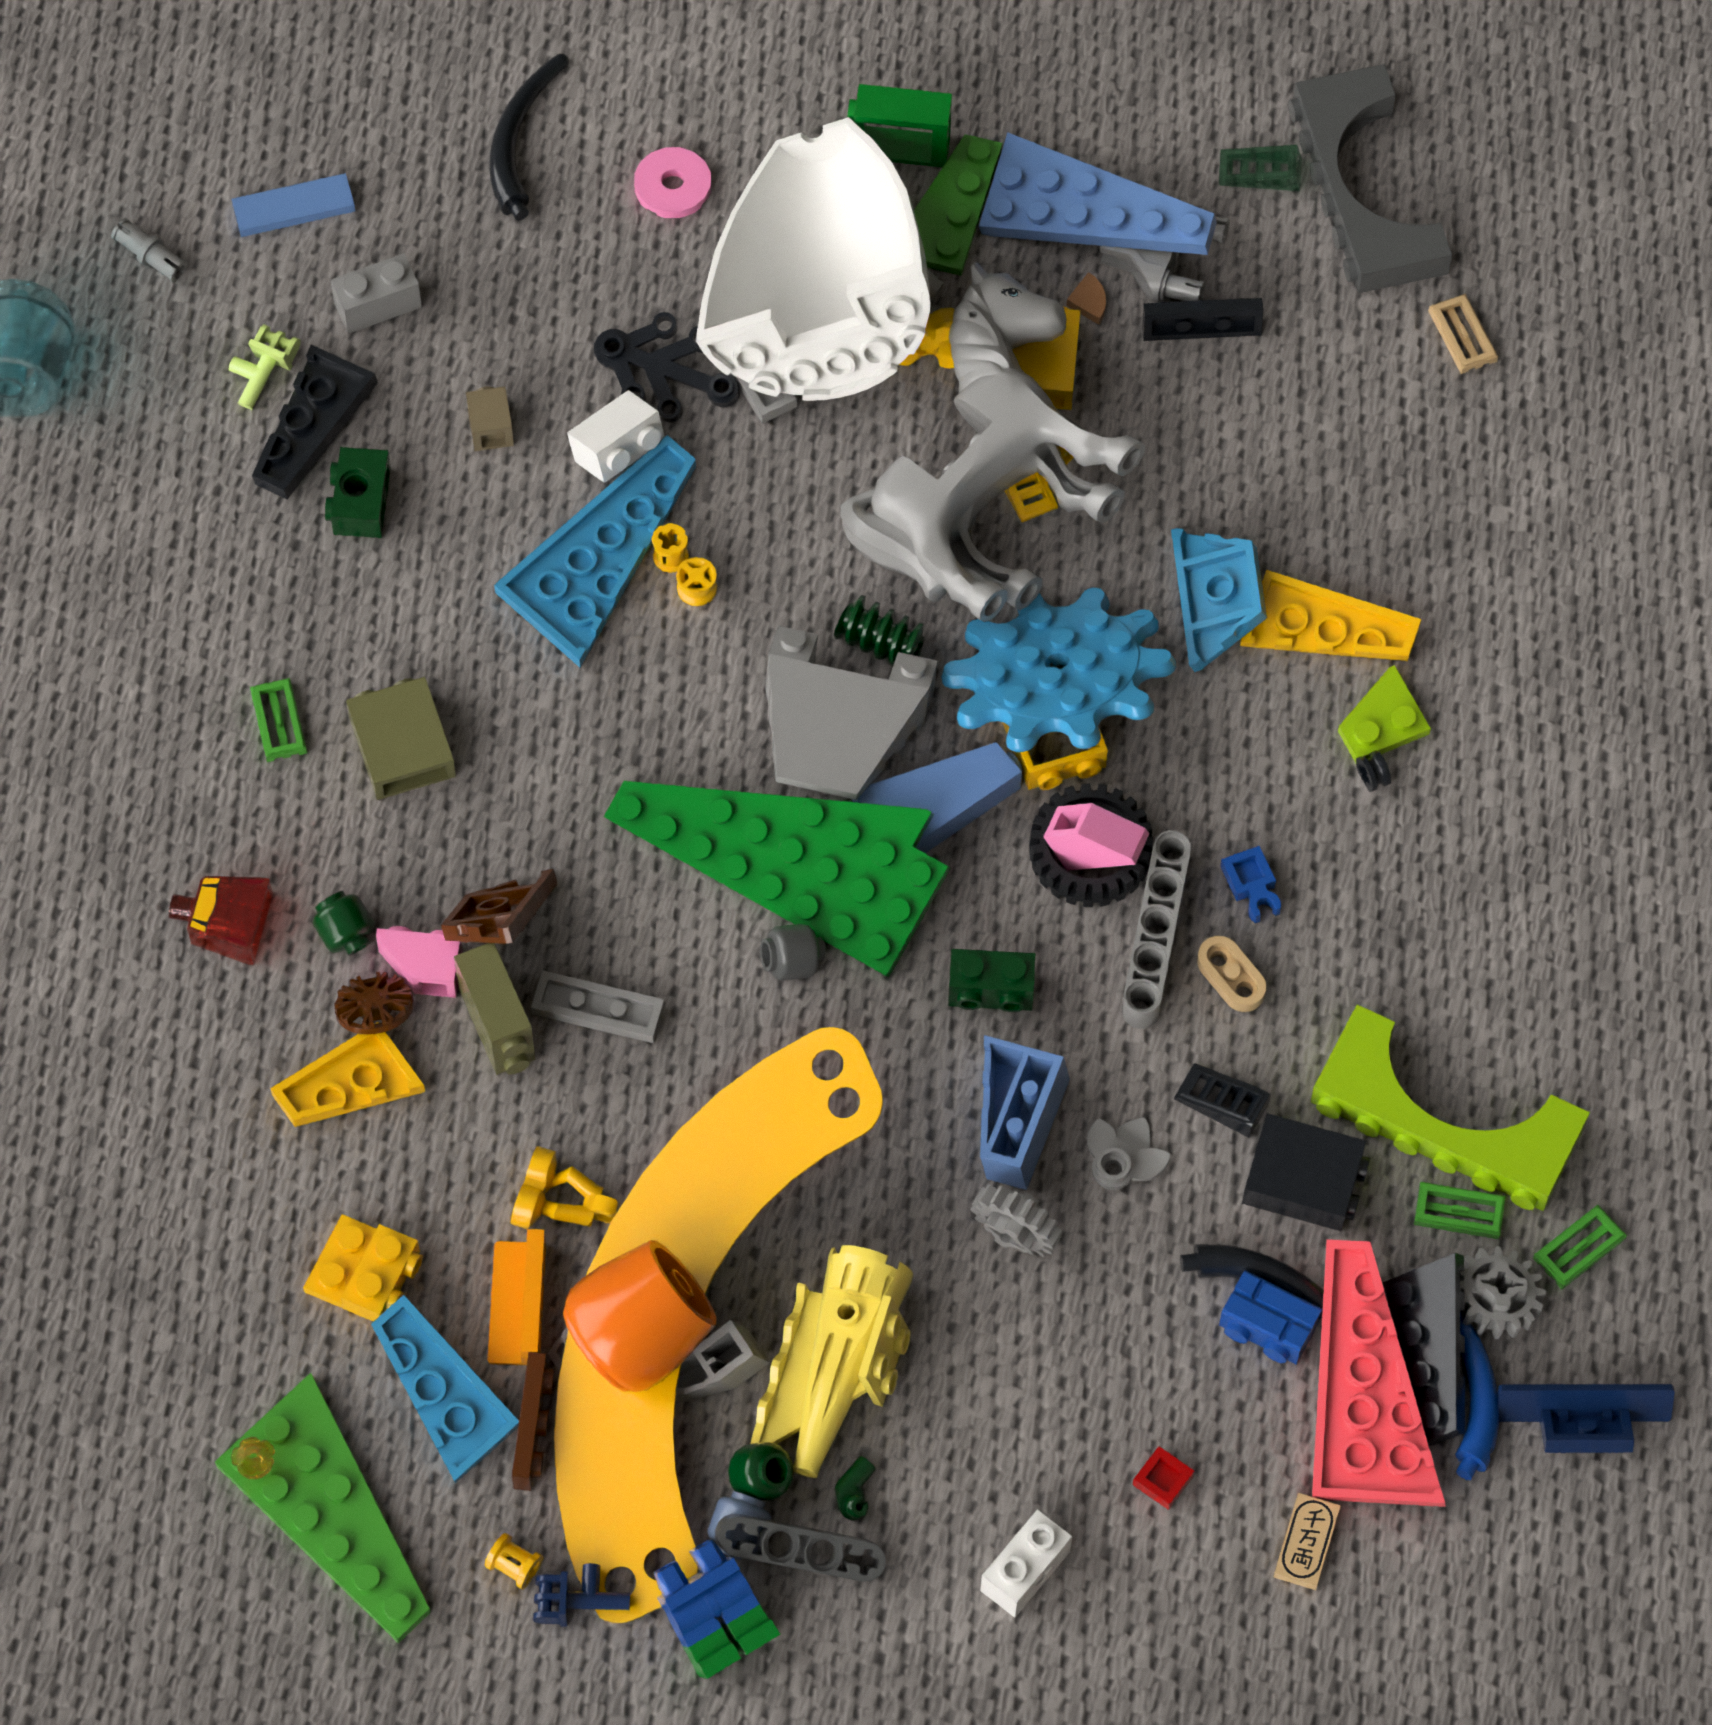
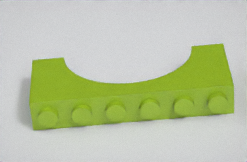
M1357 1004L1313 1087L1310 1102L1316 1105V1109L1328 1118L1338 1119L1341 1116L1355 1123L1356 1129L1367 1136L1377 1137L1379 1134L1394 1141V1146L1405 1154L1416 1155L1420 1153L1432 1159L1434 1166L1443 1172L1453 1174L1458 1171L1472 1178V1183L1484 1191L1493 1192L1495 1189L1511 1196V1201L1522 1209L1533 1210L1537 1208L1544 1211L1586 1126L1590 1112L1551 1094L1546 1103L1533 1116L1507 1128L1472 1130L1443 1122L1415 1104L1402 1089L1395 1077L1389 1055V1043L1392 1038L1395 1022Z

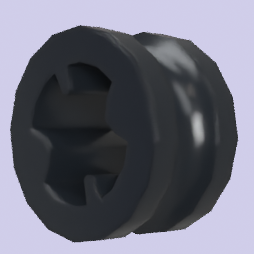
M1379 751L1371 752L1369 758L1364 756L1356 758L1357 771L1369 792L1377 790L1378 784L1383 786L1391 784V774L1388 765Z

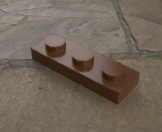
M528 1352L512 1470L513 1488L516 1490L531 1491L533 1478H541L544 1452L537 1451L539 1436H547L549 1410H542L544 1395L552 1396L555 1370L548 1369L546 1353Z

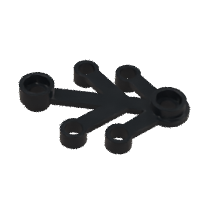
M668 312L657 314L652 324L628 334L619 329H609L602 332L595 340V357L601 365L614 369L622 388L621 395L628 390L638 391L641 393L639 398L646 402L644 388L640 384L635 383L629 364L645 370L658 401L657 410L659 416L665 422H676L683 413L681 403L677 398L673 397L665 377L707 392L711 403L718 407H729L739 399V387L737 381L731 375L727 376L724 373L710 376L673 362L695 352L703 353L699 345L694 342L698 326L690 331L689 337L651 353L638 349V347L657 338L670 339L676 334L678 329L676 320ZM662 321H670L672 323L671 328L666 331L659 330L658 326ZM617 342L620 344V348L616 352H608L606 350L608 344ZM720 383L729 385V389L724 393L715 391L716 386ZM673 404L677 406L674 414L666 415L663 413V409L667 405Z

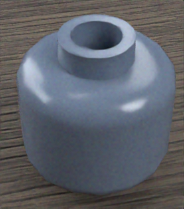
M736 1491L732 1492L731 1497H721L717 1501L707 1529L709 1538L716 1542L715 1528L718 1522L729 1514H743L771 1520L770 1513L764 1509L766 1502ZM737 1523L735 1530H727L726 1537L732 1541V1546H736L738 1540H747L756 1544L753 1552L758 1551V1536L763 1527H757L758 1536L744 1532L741 1529V1523ZM721 1549V1551L725 1555L741 1560L740 1557H735L730 1554H727L724 1550Z

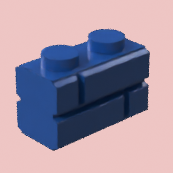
M1245 1270L1222 1310L1219 1326L1225 1328L1224 1333L1236 1342L1246 1344L1249 1340L1264 1348L1263 1353L1273 1361L1286 1363L1288 1360L1297 1365L1320 1322L1323 1309Z

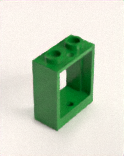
M859 84L857 99L849 100L847 117L875 141L891 162L941 168L947 162L951 136V93ZM866 123L932 130V133L866 126Z

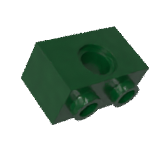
M340 447L338 462H332L330 467V486H335L333 497H327L325 504V520L332 522L334 535L382 538L391 472L388 450ZM355 491L364 492L363 494L358 496L350 495L352 492Z

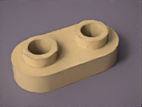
M1213 936L1206 939L1201 944L1198 952L1197 964L1200 972L1232 1009L1240 1012H1250L1257 1009L1263 1003L1266 993V981L1262 974L1230 938ZM1215 956H1221L1225 959L1226 963L1222 966H1216L1211 962V959ZM1240 987H1246L1251 990L1252 994L1248 997H1242L1236 990Z

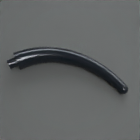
M565 54L554 56L524 82L506 106L493 136L489 160L492 189L504 215L512 213L517 221L525 219L529 214L526 208L529 203V196L520 182L516 167V143L519 130L528 110L541 91L568 65L569 59Z
M1195 1244L1194 1253L1180 1255L1182 1272L1197 1270L1199 1279L1210 1277L1240 1279L1246 1270L1323 1309L1324 1290L1298 1270L1271 1256L1242 1247L1222 1244Z

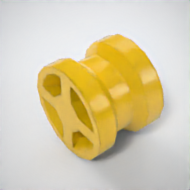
M700 557L689 558L680 564L677 569L676 580L677 592L681 600L691 606H702L712 601L717 592V573L714 565ZM698 584H700V585L703 586V587H698V588H695V587L692 588L693 585H698Z

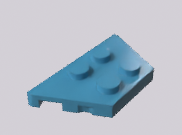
M1175 528L1171 530L1188 660L1189 666L1194 672H1197L1267 619L1257 547L1251 540L1239 538L1224 539L1220 535L1205 533V536L1187 534L1184 529Z

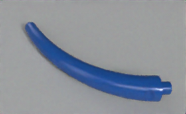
M1461 1311L1460 1334L1465 1336V1353L1461 1354L1468 1377L1470 1407L1466 1430L1455 1453L1456 1458L1460 1461L1456 1473L1465 1480H1471L1476 1470L1479 1472L1487 1470L1490 1464V1454L1496 1446L1499 1429L1498 1390L1487 1352L1472 1324L1465 1326L1462 1323L1466 1315Z

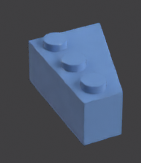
M984 1035L985 1058L982 1083L984 1090L981 1114L980 1158L988 1180L1027 1190L1070 1080L1065 1059L1060 1055Z

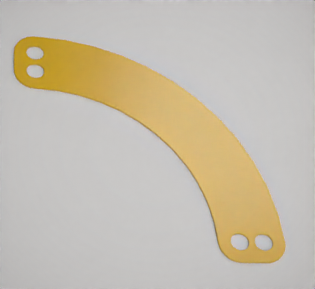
M826 1027L817 1029L764 1058L719 1091L675 1133L642 1173L611 1221L586 1275L606 1262L650 1240H656L681 1261L704 1293H706L714 1274L728 1252L758 1213L792 1180L825 1156L866 1134L878 1121L883 1107L882 1090L866 1053L856 1037L840 1028ZM825 1050L836 1051L843 1059L841 1073L832 1080H821L813 1072L815 1057ZM840 1088H851L858 1093L860 1098L858 1110L848 1118L834 1116L829 1108L830 1097ZM568 1330L558 1378L554 1427L556 1485L565 1539L576 1576L581 1585L583 1565L588 1563L600 1565L599 1592H606L605 1580L613 1569L626 1567L634 1573L636 1586L630 1595V1611L596 1610L599 1618L605 1621L626 1623L662 1607L657 1599L662 1593L658 1588L656 1580L651 1579L647 1575L644 1566L646 1557L651 1551L658 1548L670 1550L687 1579L698 1573L699 1570L689 1552L696 1545L683 1509L675 1461L674 1416L676 1389L681 1365L662 1382L649 1390L623 1392L612 1386L598 1373L579 1349Z

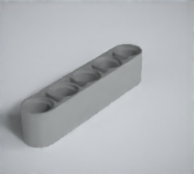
M1176 830L1162 832L1156 837L1153 845L1124 990L1122 1016L1125 1022L1137 1029L1151 1027L1157 1022L1160 1015L1189 867L1191 843L1187 836ZM1173 852L1180 856V858L1169 860L1162 854ZM1166 889L1172 892L1173 895L1162 897L1156 894L1155 891ZM1159 926L1166 931L1161 934H1154L1147 928ZM1144 963H1152L1156 965L1159 969L1155 971H1146L1143 970L1140 967V965ZM1143 1000L1148 1002L1151 1007L1139 1009L1132 1003Z

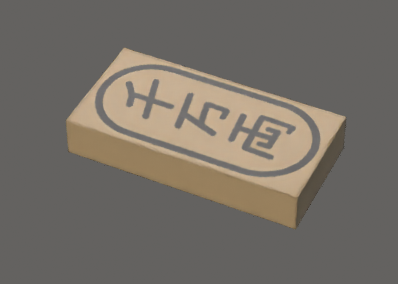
M1298 1493L1274 1572V1578L1316 1590L1341 1505Z

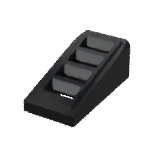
M1194 1063L1177 1091L1174 1100L1250 1138L1269 1105L1271 1094L1254 1085ZM1199 1078H1202L1207 1083L1198 1097L1192 1095L1191 1092ZM1216 1085L1221 1088V1091L1213 1103L1208 1101L1207 1098ZM1229 1093L1236 1096L1230 1108L1223 1107L1224 1101ZM1245 1100L1250 1103L1246 1113L1237 1112Z

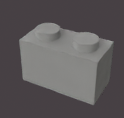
M405 253L330 279L334 304L348 334L422 308L419 283Z

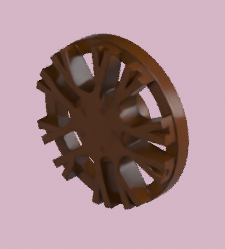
M376 972V977L364 980L360 976L356 977L357 980L351 979L349 987L343 985L341 987L342 990H338V998L336 1003H334L335 1014L339 1024L346 1030L357 1034H378L392 1030L404 1023L414 1009L411 987H408L404 983V979L402 977L398 978L396 974L389 978L387 972H383L382 975L380 972ZM392 1010L400 1012L395 1017L390 1014ZM359 1017L363 1019L362 1024L353 1022ZM382 1020V1023L374 1024V1021Z

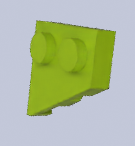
M1395 665L1387 669L1338 728V733L1355 763L1358 757L1364 756L1369 758L1370 753L1376 750L1381 754L1427 736L1431 731L1430 726Z

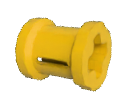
M668 523L659 526L653 532L654 564L664 572H677L680 564L689 559L687 550L688 537L685 534L684 528L677 524Z
M503 1533L492 1546L484 1565L489 1570L496 1568L516 1581L518 1588L524 1590L541 1567L544 1557L538 1552L534 1554L528 1552L512 1542L511 1535ZM511 1557L521 1563V1565L518 1566L507 1558Z

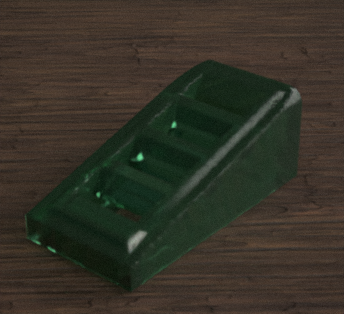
M1298 145L1221 149L1219 186L1300 191L1302 157ZM1233 160L1240 161V174H1232ZM1249 162H1256L1255 173H1248ZM1265 163H1272V172H1265ZM1281 164H1288V171H1281Z

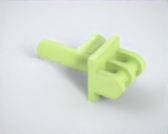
M263 324L254 340L250 339L248 343L253 354L260 358L258 364H253L236 356L232 358L229 364V371L250 379L238 401L240 406L250 410L253 409L275 365L289 371L293 367L292 362L300 347L301 341L299 338L292 337L288 339L285 337L284 332H271L270 326Z

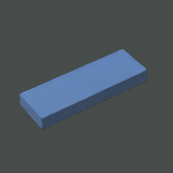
M346 173L231 199L241 237L355 212V205Z

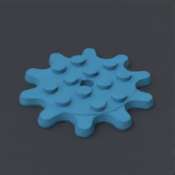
M1089 588L1082 593L1075 603L1061 607L1048 605L1039 593L1029 606L1022 610L1017 609L1019 616L1007 623L998 624L989 621L983 622L979 619L972 620L967 625L964 637L966 643L978 649L979 652L971 658L948 662L944 666L941 679L945 687L950 689L964 688L975 693L971 699L965 701L959 707L957 722L963 728L976 729L989 722H1003L1010 727L1006 737V744L1014 752H1025L1032 749L1038 739L1048 732H1062L1069 737L1073 746L1087 749L1099 743L1101 734L1098 725L1104 718L1111 715H1122L1129 719L1142 720L1151 716L1154 712V703L1147 693L1138 689V686L1147 679L1161 678L1172 674L1176 669V661L1166 649H1150L1141 646V643L1146 638L1154 635L1159 629V622L1151 611L1141 609L1129 615L1119 617L1108 615L1106 612L1109 609L1110 602L1107 595L1100 588ZM1050 663H1053L1054 666L1063 665L1065 667L1062 669L1050 667Z

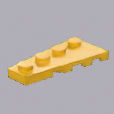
M1266 570L1262 580L1267 619L1242 637L1240 641V646L1408 661L1421 625V619Z

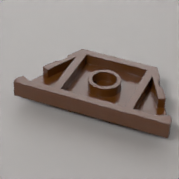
M554 869L541 871V877L535 884L519 886L515 879L492 888L466 894L441 924L445 941L513 943L557 886Z

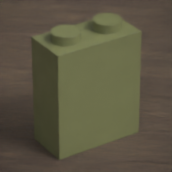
M425 677L403 679L395 683L394 686L378 691H362L354 698L346 700L349 719L377 800L456 777L454 759Z
M487 943L455 955L454 962L459 992L496 1075L505 1071L507 1074L522 1072L530 1065L531 1061L536 1060L532 1027L495 944Z

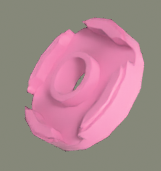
M665 147L651 152L640 161L634 176L635 194L640 204L645 209L655 212L657 216L663 218H682L697 212L706 199L708 200L711 194V172L705 160L695 152L681 147ZM670 176L679 177L684 181L683 185L676 189L666 188L662 182Z

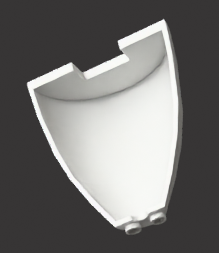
M849 117L823 125V133L817 138H809L802 133L776 140L732 210L714 251L701 302L696 342L706 357L727 376L732 373L748 382L750 389L774 397H777L779 393L802 395V400L814 401L841 398L859 393L895 374L898 371V365L909 354L914 355L925 335V328L930 313V288L924 247L910 196L891 160L875 141Z

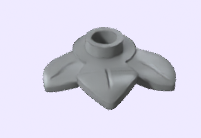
M1144 1117L1128 1121L1116 1130L1106 1121L1098 1118L1087 1133V1147L1094 1157L1092 1175L1095 1181L1106 1189L1118 1190L1124 1188L1132 1180L1150 1181L1161 1174L1169 1163L1171 1156L1169 1152L1158 1148H1150V1130L1148 1122ZM1109 1164H1116L1121 1168V1172L1118 1175H1110L1106 1172L1105 1168Z

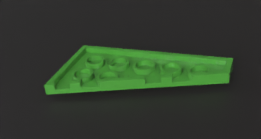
M310 1373L215 1461V1465L399 1643L431 1613L430 1608Z

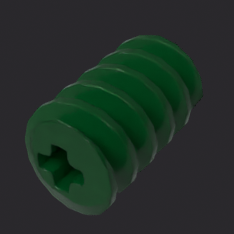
M861 595L854 603L851 602L846 606L835 627V639H840L846 634L845 641L847 645L854 646L860 641V650L864 653H869L875 648V658L883 660L889 655L891 666L894 665L898 652L919 657L925 639L923 637V623H918L911 631L908 629L909 616L905 615L896 624L894 623L895 610L892 608L883 617L879 616L880 603L875 602L869 610L865 609V595Z

